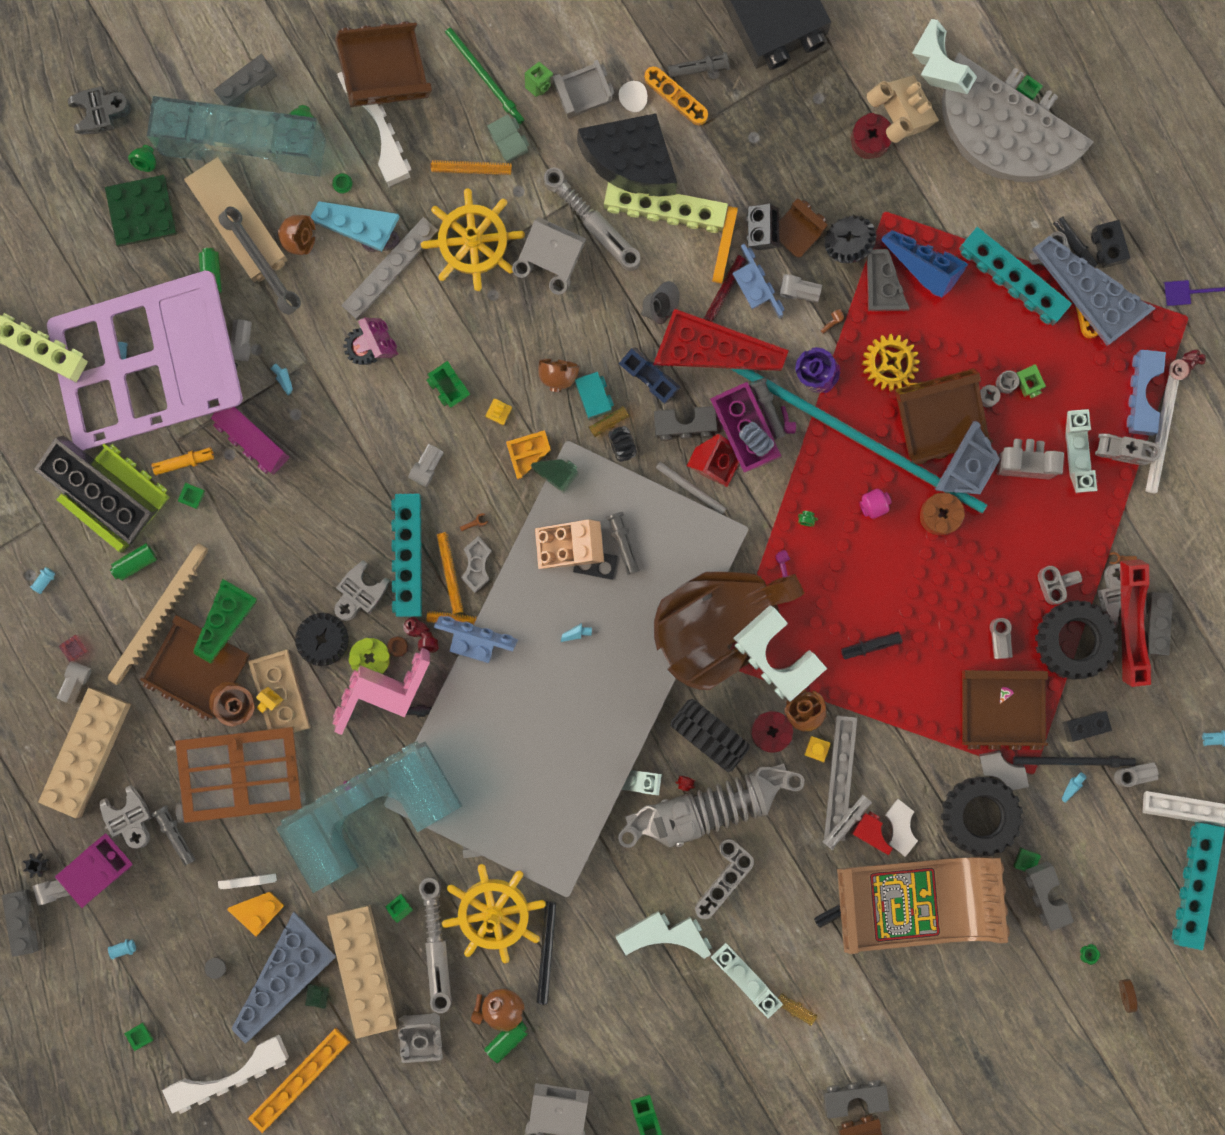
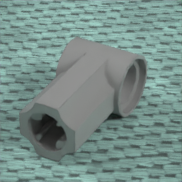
M786 274L783 276L779 295L788 299L799 298L818 303L822 285L803 281L800 277Z
M239 319L233 321L230 344L234 360H249L251 348L249 340L252 323Z
M428 444L420 460L411 469L408 478L427 487L444 452Z
M996 618L990 624L994 659L1013 657L1010 634L1011 623L1005 618ZM1000 621L1005 624V630L1002 633L996 630V625Z
M71 661L65 671V680L57 698L75 705L82 686L87 683L92 669Z
M1155 762L1129 768H1120L1115 772L1114 780L1119 786L1132 787L1137 784L1158 780L1159 773ZM1125 772L1129 774V781L1127 783L1122 780Z
M57 880L33 886L38 906L56 901L60 897L69 896L68 892Z

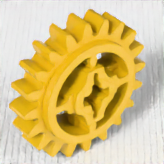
M892 334L888 336V340L883 335L880 337V342L874 339L873 345L875 347L868 345L867 349L870 353H864L863 355L868 359L862 363V365L868 366L864 373H871L867 380L875 379L874 386L881 383V390H884L886 385L889 386L890 391L893 390L894 385H896L897 389L901 388V383L908 386L907 378L910 380L915 378L911 372L917 373L919 370L913 366L920 362L913 359L918 355V352H911L914 345L906 346L908 339L900 342V335L895 340H893ZM892 347L900 351L897 353H892L889 350H886L885 348ZM877 352L881 356V365L878 368L875 366ZM905 357L907 367L903 373L900 362ZM888 360L895 361L893 365H887ZM889 372L897 378H887L881 374Z

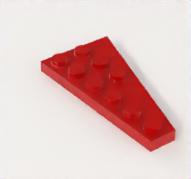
M674 308L653 365L781 371L789 350Z

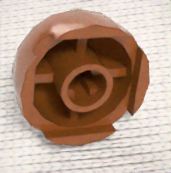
M292 215L286 218L278 230V237L282 247L291 254L302 256L303 254H309L315 243V237H312V230H316L314 221L310 216Z
M551 359L539 360L538 374L540 381L550 387V391L562 392V389H567L575 383L579 372V366L576 363L559 359L552 362Z
M803 690L792 701H786L785 715L795 729L803 732L813 731L824 722L826 718V704L823 697L816 691L811 693Z
M504 988L496 989L490 992L484 999L482 1015L485 1022L491 1028L497 1031H510L516 1028L522 1021L524 1003L517 993Z

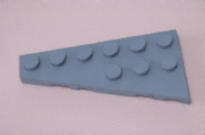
M1048 236L1032 249L1107 346L1155 309L1152 305L1143 302L1136 294H1132L1124 289L1123 285L1107 274L1089 265L1088 261L1070 252L1069 248L1051 236Z
M295 911L292 913L279 941L231 1028L245 1044L336 957V954Z

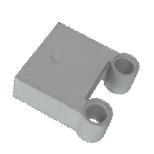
M538 217L534 220L519 259L513 264V273L517 277L523 278L532 272L534 264L557 274L551 279L549 288L554 294H563L570 287V277L586 238ZM519 263H525L528 268L527 271H522ZM557 279L563 281L564 288H559L556 285Z
M1014 439L1013 447H1006L1003 452L998 454L1000 460L997 464V475L1051 479L1058 474H1063L1064 453L1058 451H1046L1044 453V441L1036 442V452H1034L1033 439L1026 440V451H1023L1022 440Z
M535 1083L530 1121L526 1125L525 1135H544V1133L585 1135L584 1123L589 1091Z

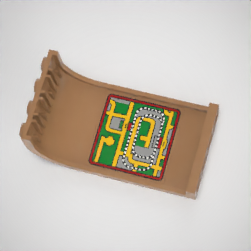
M948 858L837 869L844 952L855 954L861 951L962 941L1008 943L1010 931L1006 924L1008 909L1004 902L1006 887L1002 880L1004 866L1001 858Z

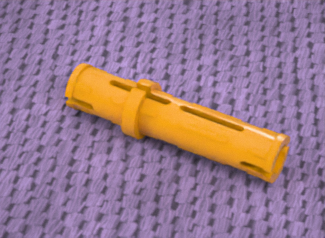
M211 447L195 452L191 450L188 451V454L152 463V470L154 475L158 476L159 474L191 465L195 467L198 463L214 460V455H212L214 453Z

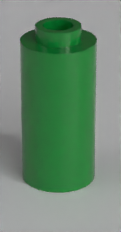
M204 248L202 252L198 253L200 272L209 271L214 274L218 292L221 294L219 252L215 251L214 248Z
M145 543L113 562L110 572L116 580L120 579L123 581L157 561V557L150 545Z
M521 1021L516 1028L510 1031H501L484 1048V1051L494 1062L499 1064L528 1035L526 1032L528 1027Z

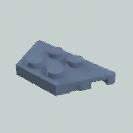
M973 421L935 490L981 494L1000 458L996 451L992 449L988 437H985L981 431L979 422Z

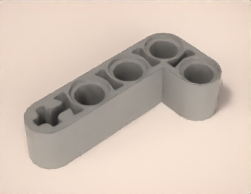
M723 839L719 844V852L730 861L729 865L695 905V912L701 919H709L754 865L753 857L732 839ZM728 842L734 845V850L730 854L723 852V845ZM740 857H749L750 863L747 867L739 865ZM728 872H734L737 876L733 883H728L725 880ZM715 888L723 890V896L719 899H715L712 896V891ZM709 896L717 904L713 906L711 903L708 906L709 913L704 912L701 914L700 906L708 904L709 901L706 898Z

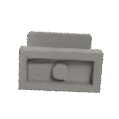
M595 60L593 65L562 77L560 74L552 76L553 84L567 119L612 102V95L615 93L612 84L606 82L605 76H607L604 65H600L598 60Z

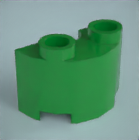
M448 360L427 374L429 378L426 381L432 390L436 388L441 394L438 398L444 407L448 405L451 408L470 395Z

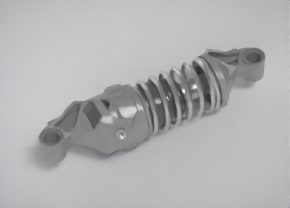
M784 763L774 767H758L753 772L745 775L746 790L743 789L740 779L736 777L737 793H734L731 783L726 781L729 795L722 790L720 784H717V790L713 792L708 787L707 792L702 793L698 790V795L695 796L689 793L670 800L664 799L661 803L655 805H646L637 813L625 817L627 825L619 833V842L623 847L629 848L634 846L639 838L645 834L668 848L674 846L681 847L686 842L701 838L705 833L709 835L711 829L718 832L722 825L728 828L729 821L731 820L737 825L739 822L738 813L745 822L748 820V811L755 819L757 816L761 817L762 815L763 817L768 815L778 790L783 788L799 791L804 786V778L799 773L786 771ZM792 776L799 778L800 783L796 788H792L789 784V779ZM626 832H630L634 836L633 841L629 844L622 841V835Z

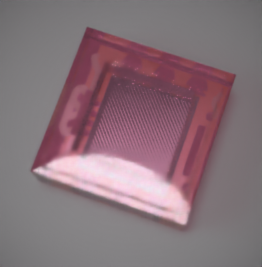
M76 634L59 645V648L69 662L77 660L88 652Z

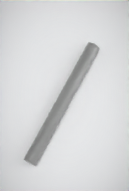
M659 462L656 469L718 513L723 514L727 509L662 462Z

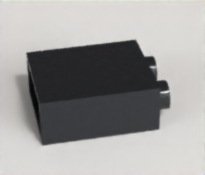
M722 0L756 69L767 64L769 70H775L791 60L790 52L803 47L806 53H810L827 43L825 36L828 35L831 20L821 0Z

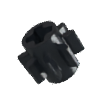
M31 853L29 854L30 859L23 861L26 864L23 872L28 871L31 873L30 878L35 877L36 873L39 877H43V871L50 869L46 867V862L49 859L42 858L43 853H39L37 857ZM35 862H39L40 865L34 869L33 865L36 864Z

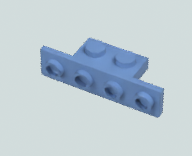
M745 244L741 245V250L749 264L733 272V276L751 309L769 301L778 318H782V312L785 311L780 300L776 301L772 294L775 291L770 282L766 284L763 278L765 273L761 265L756 266L753 260L756 258L751 247L747 248Z
M439 616L434 628L454 633L450 652L489 663L491 660L494 646L514 651L518 639L513 638L511 635L495 633L488 628L482 629L469 622L462 623L449 616Z

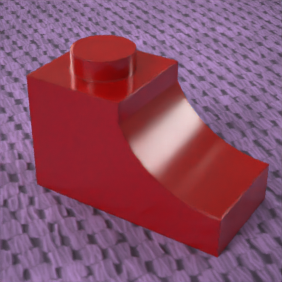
M871 811L868 814L863 813L860 816L861 820L856 823L851 834L889 855L893 848L885 842L882 836L881 826L883 823L879 821L880 817Z

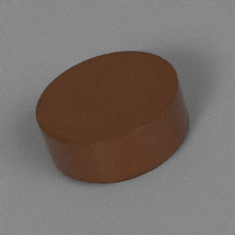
M399 636L391 638L387 644L388 652L395 657L404 656L408 651L407 641Z

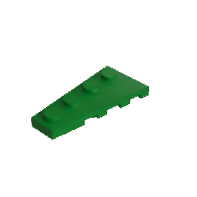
M222 578L218 593H216L205 625L195 645L194 654L211 664L255 606L257 598Z

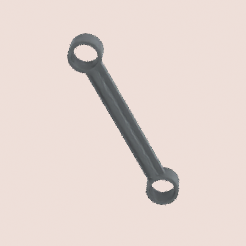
M231 206L227 207L219 215V223L226 230L233 231L279 297L277 300L278 308L287 315L294 313L301 306L299 296L292 291L286 290L241 225L242 215L239 210Z

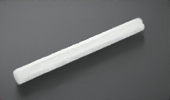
M1170 375L1165 387L1159 418V429L1155 439V443L1160 447L1161 454L1150 465L1146 492L1149 493L1158 492L1179 380L1172 378ZM1155 448L1153 449L1154 457L1156 456Z

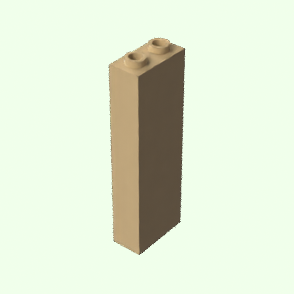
M218 157L184 179L253 282H260L265 277L233 231L226 230L219 223L218 217L227 207L231 206L239 210L242 215L241 225L270 267L276 271L285 265L284 262L287 261V258Z

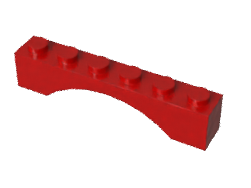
M1140 559L1120 561L1122 681L1131 687L1151 685V664L1148 657L1144 630L1145 599L1149 587V564Z

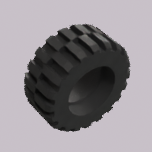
M1070 601L1055 606L1042 617L1043 621L1037 627V630H1039L1038 635H1035V641H1038L1036 651L1041 654L1042 658L1040 660L1048 666L1047 669L1049 671L1057 673V676L1077 680L1094 677L1099 672L1108 668V663H1112L1115 658L1113 656L1114 652L1118 650L1116 640L1119 639V636L1114 631V628H1116L1115 623L1109 620L1110 615L1107 612L1101 611L1102 607L1092 605L1088 601ZM1071 621L1084 622L1093 632L1094 648L1091 654L1084 659L1075 660L1067 657L1059 646L1060 630Z
M693 698L687 700L671 720L670 726L726 772L733 771L750 749L749 743Z
M988 777L968 778L961 783H957L954 789L947 793V799L942 804L943 813H941V820H943L944 824L942 827L947 833V838L950 842H953L960 850L975 856H993L995 853L1004 852L1007 846L1011 847L1014 844V838L1019 837L1021 832L1019 827L1020 825L1023 826V819H1021L1023 809L1019 806L1018 802L1020 800L1018 796L1014 795L1013 790L1009 786L1004 785L1003 782ZM974 798H990L999 807V825L989 835H975L964 825V808Z

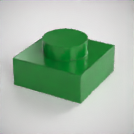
M1026 75L1016 90L1033 101L1043 85L1029 75Z
M185 483L178 502L198 510L205 490Z
M1020 847L1013 867L1025 872L1026 869L1038 865L1041 855Z
M402 894L385 906L396 923L413 911L409 902Z
M144 1022L124 1033L134 1052L154 1040Z

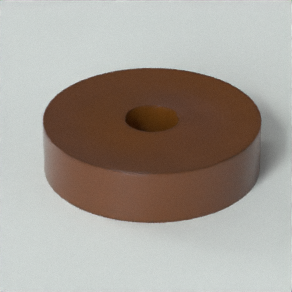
M1120 980V994L1126 1012H1137V998L1131 980Z

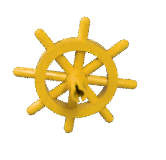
M467 188L464 190V206L456 208L449 214H446L437 206L431 208L432 213L443 222L439 229L438 239L421 242V247L423 249L440 248L443 258L448 263L438 276L440 281H444L455 269L461 273L472 274L474 290L480 291L482 289L481 273L491 270L496 265H499L509 274L513 273V266L503 259L507 248V240L522 239L525 237L524 231L506 232L505 226L498 216L507 205L506 199H501L491 210L481 205H474L472 191ZM474 215L485 217L476 229ZM464 216L467 219L466 229L456 222ZM491 223L494 224L498 233L482 235ZM452 228L462 237L447 238L449 229ZM499 241L495 252L484 243ZM463 245L453 257L448 246ZM478 249L489 259L479 263ZM470 250L471 264L460 262Z
M480 864L478 865V872L481 881L471 886L466 892L452 884L448 885V892L460 898L461 902L458 909V917L443 920L442 926L448 928L460 925L464 935L471 941L464 952L466 957H470L477 946L486 949H499L501 960L506 964L510 960L507 947L517 942L521 936L533 943L540 941V937L526 929L529 911L544 908L546 902L538 900L527 903L522 892L516 887L523 877L522 871H517L510 882L499 879H489L485 865ZM492 891L502 892L497 902L494 901ZM484 892L487 905L474 897ZM509 897L516 903L514 906L503 908ZM470 904L481 912L467 915L468 905ZM520 913L519 923L506 917L507 915ZM484 921L478 931L471 925L473 922ZM501 924L513 931L503 936ZM487 932H488V933L494 932V933H495V937H488V936H485V934H486Z

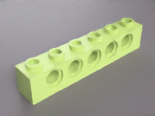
M609 182L604 201V209L613 214L624 212L634 218H638L640 215L647 217L650 221L665 220L670 225L681 223L686 224V227L691 229H698V227L706 228V231L711 233L723 231L728 206L727 203L681 194L661 197L649 196V194L640 192L635 194L620 189ZM627 196L631 199V202L623 204L620 199ZM643 200H647L651 203V206L643 208L640 206V203ZM668 204L671 209L668 212H663L660 210V206ZM682 208H688L691 213L688 216H683L679 211ZM701 212H708L710 218L703 220L699 214Z
M5 313L2 316L0 315V344L77 383L88 363L87 360L82 358L83 353L73 348L69 351L65 349L66 345L55 339L53 343L48 340V335L40 331L37 334L32 332V327L23 322L19 325L14 323L15 318ZM14 329L13 335L9 337V331ZM31 338L30 344L26 346V340ZM48 346V352L43 355V349ZM66 355L65 361L60 364V358Z

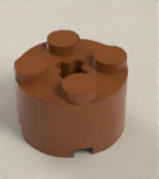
M938 493L931 496L924 502L920 512L922 526L929 533L935 535L950 534L961 525L965 517L962 503L950 493ZM940 511H945L944 517L940 518L938 516Z
M235 682L221 683L213 690L209 700V708L212 714L222 724L231 727L247 722L253 715L255 708L251 693L245 687ZM234 701L236 703L235 706L228 705L229 702Z

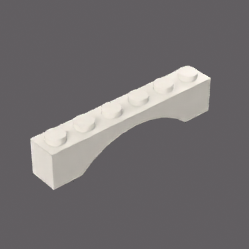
M340 72L337 75L347 95L343 73ZM378 104L362 106L371 114L380 130L381 155L378 165L388 187L410 178L408 171L412 169L408 160H403L400 155L403 152L399 141L395 142L392 137L395 132L391 123L386 124L384 117L387 115L383 106H378Z
M277 1035L260 1043L246 1065L228 1077L207 1082L185 1078L164 1088L162 1092L171 1112L179 1111V1114L190 1110L191 1104L197 1102L198 1105L209 1101V1096L215 1093L217 1096L228 1092V1087L234 1084L236 1087L247 1083V1078L253 1075L255 1079L265 1075L268 1068L273 1067L275 1070L284 1066L289 1055L280 1035Z

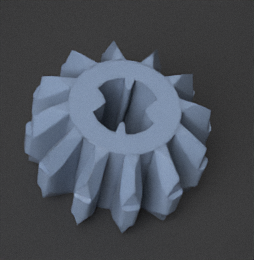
M750 422L739 433L740 438L758 456L767 454L774 446L772 439L755 422Z

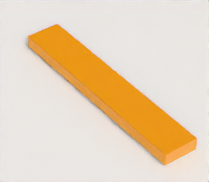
M335 1028L257 1108L248 1120L263 1133L339 1055L350 1041Z

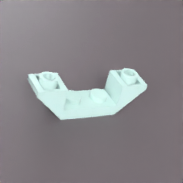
M1089 409L1068 411L1066 444L1069 474L1076 493L1097 491L1095 470L1091 471L1088 431L1091 430Z
M631 770L622 790L659 795L662 774Z
M727 943L711 956L716 964L727 973L767 1018L771 1017L783 1005Z

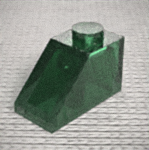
M562 459L531 464L533 471L563 494L579 475L576 470L578 467L569 460L565 462Z

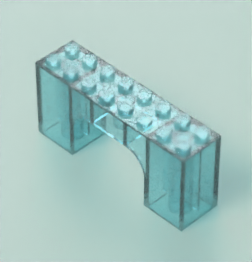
M153 96L147 130L148 139L163 156L201 161L203 150L264 158L276 163L281 172L318 177L321 175L326 137L317 118Z
M416 741L401 749L403 753L399 751L385 758V764L382 761L367 769L368 774L364 772L349 780L350 783L347 782L336 787L332 792L321 796L315 802L306 805L293 815L280 821L282 825L278 826L276 830L312 893L317 892L359 867L344 841L342 834L343 824L349 815L379 797L389 796L400 802L417 832L462 807L461 802L426 741L420 744Z

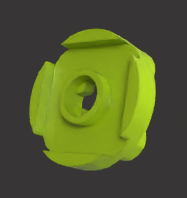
M364 638L356 642L351 648L349 663L353 671H358L361 665L384 674L390 665V654L387 646L382 641L375 638ZM373 653L374 663L369 662L366 664L365 655Z

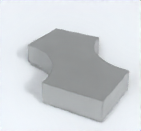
M479 536L464 548L468 557V567L461 577L474 593L490 581L485 565L492 550Z
M1000 750L979 754L984 776L998 777L1012 790L1029 787L1024 765H1013L1007 762Z

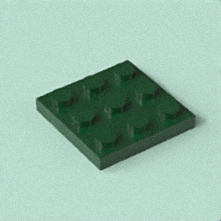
M165 175L105 187L117 247L177 235Z

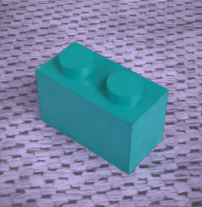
M598 372L575 379V384L588 420L612 412L611 407L614 404L610 394L606 396L604 388L607 385L604 376H599Z

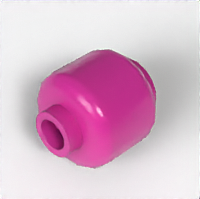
M875 489L864 494L862 501L859 503L864 515L875 519L888 513L889 504L892 502L887 492L883 493L880 489Z

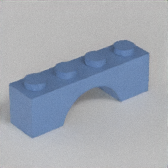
M1140 350L1133 357L1132 366L1135 367V375H1132L1130 383L1131 387H1133V395L1129 397V407H1131V415H1128L1127 418L1129 433L1152 436L1158 433L1160 412L1154 410L1149 405L1146 399V387L1151 378L1164 373L1166 352Z

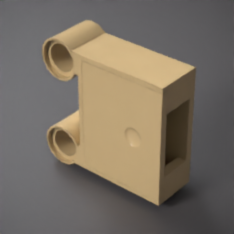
M914 75L892 82L882 81L867 93L868 102L873 107H879L883 104L891 117L893 124L886 129V134L894 143H898L904 137L926 131L939 121L931 102L928 101L920 82L917 81Z

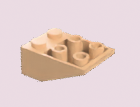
M588 519L535 528L539 569L604 562L600 521Z

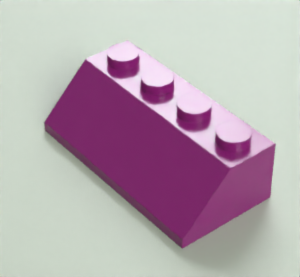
M748 382L710 398L744 473L782 458ZM750 422H755L774 442L771 450L763 456H758L740 438L739 433L743 430L742 428Z
M232 407L213 413L211 417L215 422L213 426L220 433L225 431L230 436L228 440L233 445L243 447L245 450L242 453L251 461L255 458L260 463L257 467L265 474L270 472L274 475L290 458L237 408Z

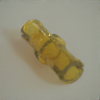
M621 406V408L611 414H605L603 419L589 426V429L596 438L609 428L612 430L615 428L614 425L630 416L624 406Z
M783 993L780 994L778 999L783 1004L781 1008L788 1011L790 1016L799 1018L809 1026L814 1024L817 1014L804 1008L803 1004L799 1001L795 1002Z

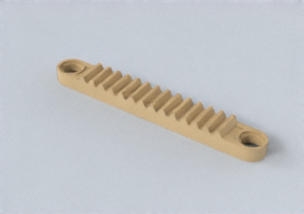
M198 543L191 551L108 676L109 681L118 685L132 665H138L137 658H142L141 652L148 650L146 644H152L150 638L157 636L155 631L161 630L160 623H166L164 617L171 616L168 611L175 610L173 604L180 602L178 596H184L182 590H188L187 583H193L191 577L198 575L196 569L206 556L208 548Z

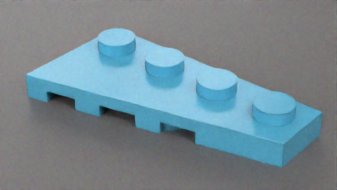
M318 201L311 218L314 223L382 252L400 216L395 213Z

